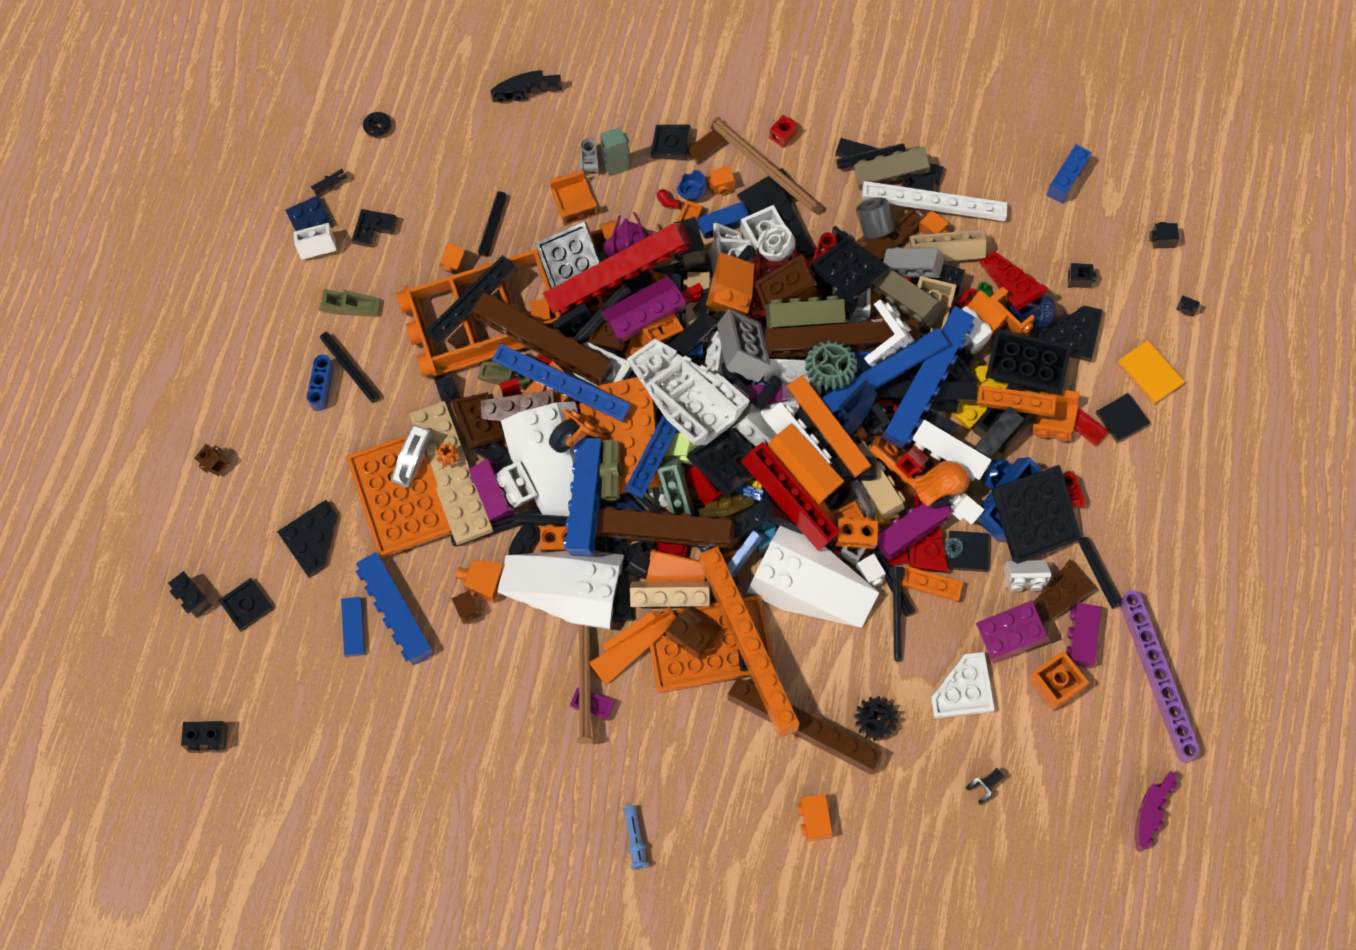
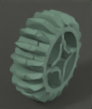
M828 339L826 344L820 342L819 347L814 345L813 351L809 350L808 357L805 359V370L808 371V378H811L812 384L818 382V388L824 385L825 390L828 387H832L835 390L836 386L842 389L844 384L849 385L850 380L854 379L857 372L855 352H851L850 347L845 348L844 342L838 345L837 340L834 344ZM823 357L824 360L816 366V362ZM846 365V369L843 372L839 373V369H841L842 366Z

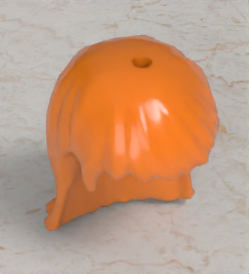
M943 461L926 474L915 476L914 482L917 487L915 491L926 506H931L932 503L947 495L954 496L966 491L970 484V475L959 462Z

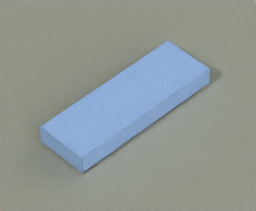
M753 531L727 564L732 578H734L763 540L764 535L760 532Z

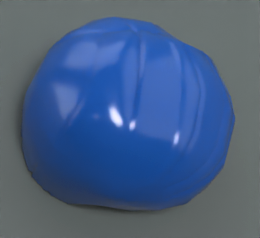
M694 170L691 174L685 173L678 184L677 192L686 200H698L707 192V180L703 173L698 170Z
M991 460L983 473V482L990 490L994 488L1009 470L1011 464L1008 460Z

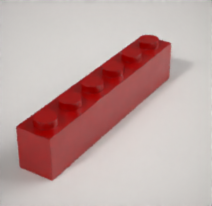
M764 442L752 449L741 461L818 551L841 532Z

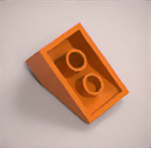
M720 252L706 306L723 312L730 308L743 315L747 314L753 292L754 264Z

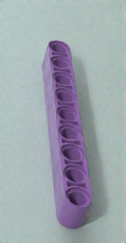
M1129 590L1121 599V610L1175 753L1181 762L1189 763L1199 754L1200 750L1143 599L1137 591ZM1127 598L1134 600L1135 605L1129 604ZM1134 617H1139L1142 623H1137ZM1140 635H1146L1149 642L1143 641ZM1148 653L1155 655L1156 660L1149 659ZM1155 672H1160L1163 675V679H1158L1155 676ZM1162 691H1167L1170 694V698H1165ZM1169 710L1176 711L1178 717L1171 716ZM1176 729H1182L1185 736L1178 735ZM1184 748H1189L1192 751V756L1186 755Z

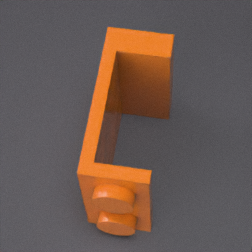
M1004 287L1000 288L990 299L1007 314L1003 330L1030 336L1031 333L1029 332L1033 328L1035 317L1031 315L1024 322L1020 323L1004 307L1008 291Z
M1062 389V394L1057 395L1040 391V394L1056 396L1055 414L1053 417L1037 414L1035 424H1033V435L1039 438H1055L1061 442L1071 441L1080 401V392Z

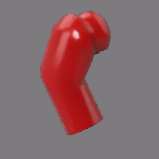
M660 189L657 192V199L663 207L680 208V200L671 199L667 190Z

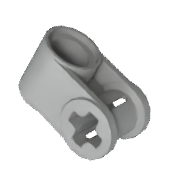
M591 138L584 139L580 145V171L595 172L597 174L599 173L596 142Z

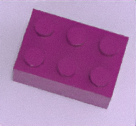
M1032 600L976 623L993 663L1050 641Z

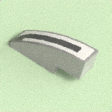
M415 424L412 425L399 454L391 482L406 488L410 487L425 458L424 452L433 437L430 430Z

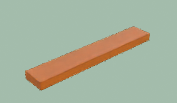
M803 375L786 385L789 392L854 478L871 467V464Z

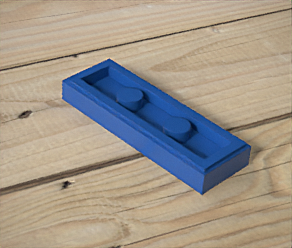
M362 598L341 599L344 656L365 655Z

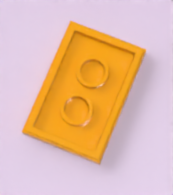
M1148 340L1118 361V364L1153 404H1156L1184 384V380Z

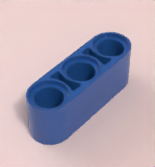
M740 202L701 216L697 220V224L703 237L709 239L713 237L714 223L735 230L740 228L741 219L749 216L750 213L746 204Z
M324 354L318 355L314 359L307 391V400L314 411H322L326 408L334 372L330 358ZM323 364H327L326 367L320 368ZM319 381H324L322 384L317 385ZM316 398H320L319 401L313 402Z

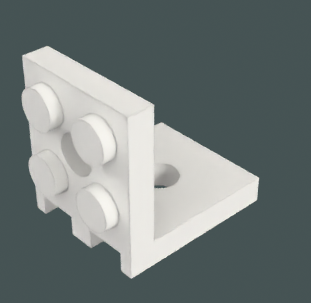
M881 300L877 301L874 305L895 335L864 358L872 367L915 342L909 333L911 328L905 321L899 318V311L894 306L892 307L889 302L884 303Z

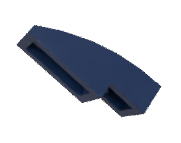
M867 380L838 407L841 412L835 418L849 437L863 422L877 395V392Z

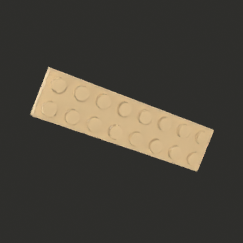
M445 401L409 413L412 424L428 429L432 433L433 437L426 449V454L438 486L436 490L456 545L492 533L493 530L475 484L470 479V468ZM448 442H451L452 447H458L459 451L457 453L460 459H456L455 465L451 464L444 467L443 462H437L435 450H439L441 443L448 444Z

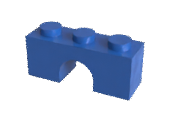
M1075 144L1051 182L1047 196L1063 204L1078 176L1080 177L1087 166L1092 152Z

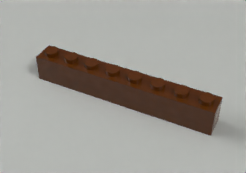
M483 293L472 308V313L476 320L597 386L603 384L612 370L611 361L607 356L595 353L589 346L578 344V341L574 338H567L559 330L547 327L541 320L536 321L532 319L526 312H519L511 304L501 302L495 295Z
M902 319L911 328L909 333L914 340H919L920 334L917 319ZM884 320L882 322H848L837 325L830 323L821 326L808 325L806 327H772L765 330L764 339L769 358L808 356L809 350L813 351L814 345L819 347L820 342L826 344L828 339L832 344L836 340L838 345L844 342L845 348L850 347L851 352H872L895 335V333Z
M606 507L605 509L599 508L596 536L732 549L736 526L728 517L715 519L708 515L692 517L691 514L687 513L673 515L671 512H662V514H658L651 510L636 512V510L630 508L617 510L614 507Z
M737 677L728 693V700L772 723L756 686ZM791 705L799 721L798 731L792 734L872 775L881 757V751Z

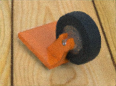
M563 409L562 412L567 417L554 428L549 438V445L556 452L563 453L573 447L587 434L601 438L604 441L608 437L603 434L604 430L601 427L591 424V419L584 413L580 414L574 409L572 411Z

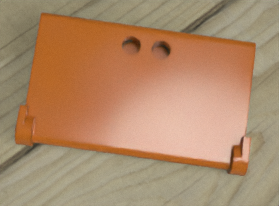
M654 549L650 552V564L646 581H704L705 574L699 560L658 552Z

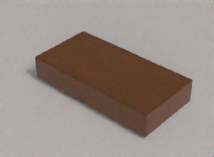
M712 130L691 145L687 153L699 164L724 146L725 140L715 130Z

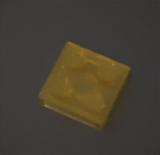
M744 494L736 495L732 498L730 495L728 497L722 496L719 497L720 501L707 502L705 507L698 510L700 515L728 516L753 505L754 500L753 496L744 497Z

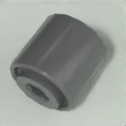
M870 198L856 207V213L865 238H879L895 229L893 216L886 198Z

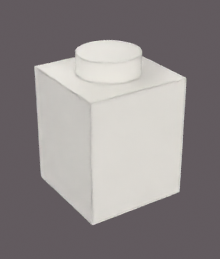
M874 554L857 562L856 570L858 574L871 586L877 587L884 582L886 573Z

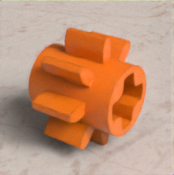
M448 442V444L441 443L439 450H435L437 462H443L444 467L451 464L455 465L456 459H460L457 453L459 451L458 447H452L451 442Z

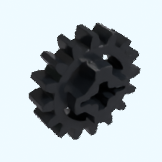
M877 696L876 701L869 697L868 703L863 700L861 702L862 707L857 706L856 711L859 713L854 715V718L858 719L855 722V726L861 727L859 733L865 732L866 739L871 735L873 741L876 740L877 736L884 740V734L890 737L892 734L890 730H896L894 724L898 723L899 719L894 716L897 715L898 711H892L894 704L887 705L888 699L885 698L882 702L880 701V696ZM869 708V715L863 717L864 712ZM873 715H876L877 718H880L879 722H877L876 719H873ZM890 719L889 725L884 729L883 723Z

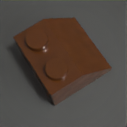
M689 606L678 614L666 630V636L699 660L722 630V627L692 606Z

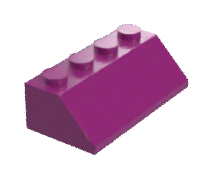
M667 276L603 310L601 313L619 344H622L640 334L642 328L685 310L686 301L677 286Z

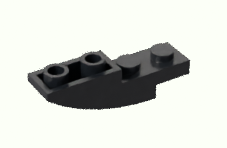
M538 70L514 76L491 89L492 101L498 103L514 100L521 101L528 99L527 93L536 94L539 92L562 90L561 75L543 76V71Z

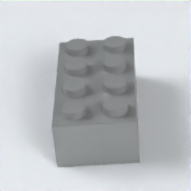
M728 308L717 324L726 368L732 373L736 372L743 375L748 380L759 382L771 366L761 323Z

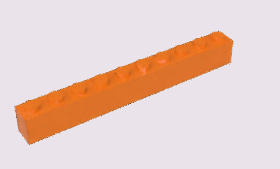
M715 547L700 553L699 563L778 737L781 738L798 731L799 721L719 548Z

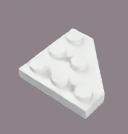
M985 652L964 654L956 667L931 697L934 719L995 711Z

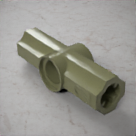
M605 440L603 442L602 462L599 464V474L602 479V499L609 501L620 499V478L623 477V465L620 461L621 445L617 440Z

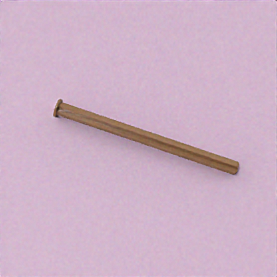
M720 117L713 119L710 124L712 130L715 129L808 210L814 211L817 208L818 203L726 126Z
M579 625L580 737L577 738V742L580 744H590L593 742L591 737L590 626Z

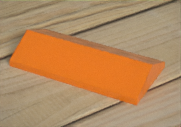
M792 423L766 445L817 505H820L845 482Z

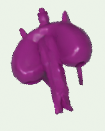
M636 212L633 214L638 224L630 222L626 218L620 224L621 215H619L612 237L604 242V251L611 257L656 232L646 230Z

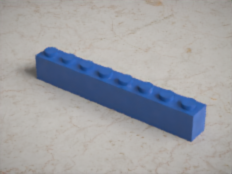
M956 306L953 308L941 330L949 345L924 360L881 438L901 449L905 443L907 445L910 444L914 437V434L911 433L914 427L918 429L923 420L920 417L922 412L927 413L932 403L929 400L931 396L935 397L941 388L938 386L940 380L944 381L949 373L946 370L948 365L953 366L958 356L955 353L957 349L961 350L966 342L963 339L966 333L970 335L975 324L972 322L975 316Z

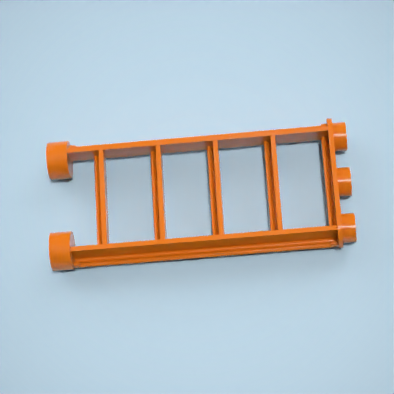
M615 220L600 224L598 230L590 232L594 244L604 243L608 238L612 237L616 225ZM537 249L507 258L516 265L517 269L536 263L546 291L551 289ZM494 263L411 289L406 285L404 286L405 290L396 292L402 314L412 311L415 319L414 322L406 324L412 345L423 343L426 352L416 356L423 377L433 374L435 378L490 360L500 344L515 351L527 348L506 335L479 342L471 316L463 321L470 342L469 346L437 356L432 340L425 332L428 328L418 300L451 289L455 300H457L463 294L461 286L476 282ZM504 281L498 287L503 303H509L514 306L506 281ZM604 294L598 297L595 296L598 305L588 307L594 314L600 309ZM559 312L554 313L556 318L544 321L547 327L553 329L555 327L552 322L565 315L564 313L561 315Z

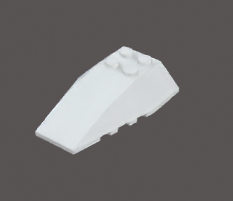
M657 339L652 340L628 357L627 362L665 418L694 445H707L735 423L750 403V400L723 376L709 372L708 368L703 365L698 366L691 362V358L687 356L682 357L676 353V350Z
M575 401L557 402L522 411L501 421L511 460L513 463L520 461L537 493L534 500L541 513L545 515H570L568 502L572 497L570 484L574 479L572 466L576 461L574 454L575 445L563 453H558L550 447L549 438L554 428L567 417L562 412L563 409L569 411L574 409L578 412Z
M779 526L747 593L753 596L761 595V600L784 611L862 628L879 594L874 587L825 546L818 551L803 533L799 534L782 526Z
M568 551L506 555L497 592L521 603L529 604L535 609L548 612V614L554 617H560L571 624L610 630L613 616V601L619 574L621 575L624 555L594 551V556H571Z

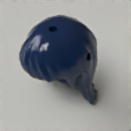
M1042 295L1018 311L1008 302L1007 310L1020 323L1033 315L1035 317L1033 328L1041 329L1049 326L1054 321L1057 306L1052 298Z

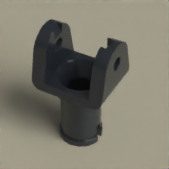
M996 767L984 779L975 778L965 789L969 791L976 784L980 783L988 792L978 801L979 805H982L992 796V788L1004 779L1005 776Z

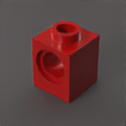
M782 115L770 128L769 138L784 148L797 134L796 122L792 118Z

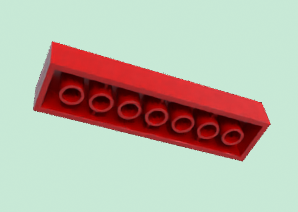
M673 223L545 291L543 295L552 313L559 312L560 315L568 313L575 308L574 305L578 306L591 301V296L598 297L606 293V288H615L623 284V279H632L640 275L638 271H647L655 267V262H664L672 258V253L684 252L689 249L687 245L691 244L692 241L682 223Z

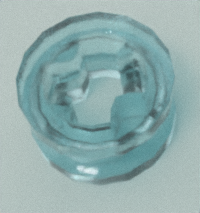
M957 538L949 539L944 548L946 555L952 558L958 557L962 552L963 544ZM952 544H956V548H959V550L956 549V551L953 552L952 548L950 547Z

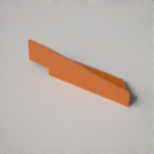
M667 607L660 613L657 610L652 611L602 644L606 653L589 663L604 684L611 682L666 632L667 628L676 618L672 609Z

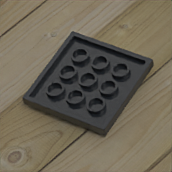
M1054 465L991 489L1011 558L1015 563H1021L1082 539L1060 465Z

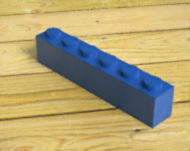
M582 438L574 448L576 461L572 466L574 479L570 484L572 497L568 502L570 515L566 520L567 537L564 538V548L571 556H594L602 483L599 474V464L602 462L603 448L601 438Z
M377 552L356 563L358 567L356 573L361 581L365 579L367 583L365 589L370 597L374 595L376 602L373 604L379 613L383 611L385 618L382 620L387 629H393L394 634L391 636L396 645H402L404 650L401 651V654L405 661L410 660L412 665H415L433 655V651Z

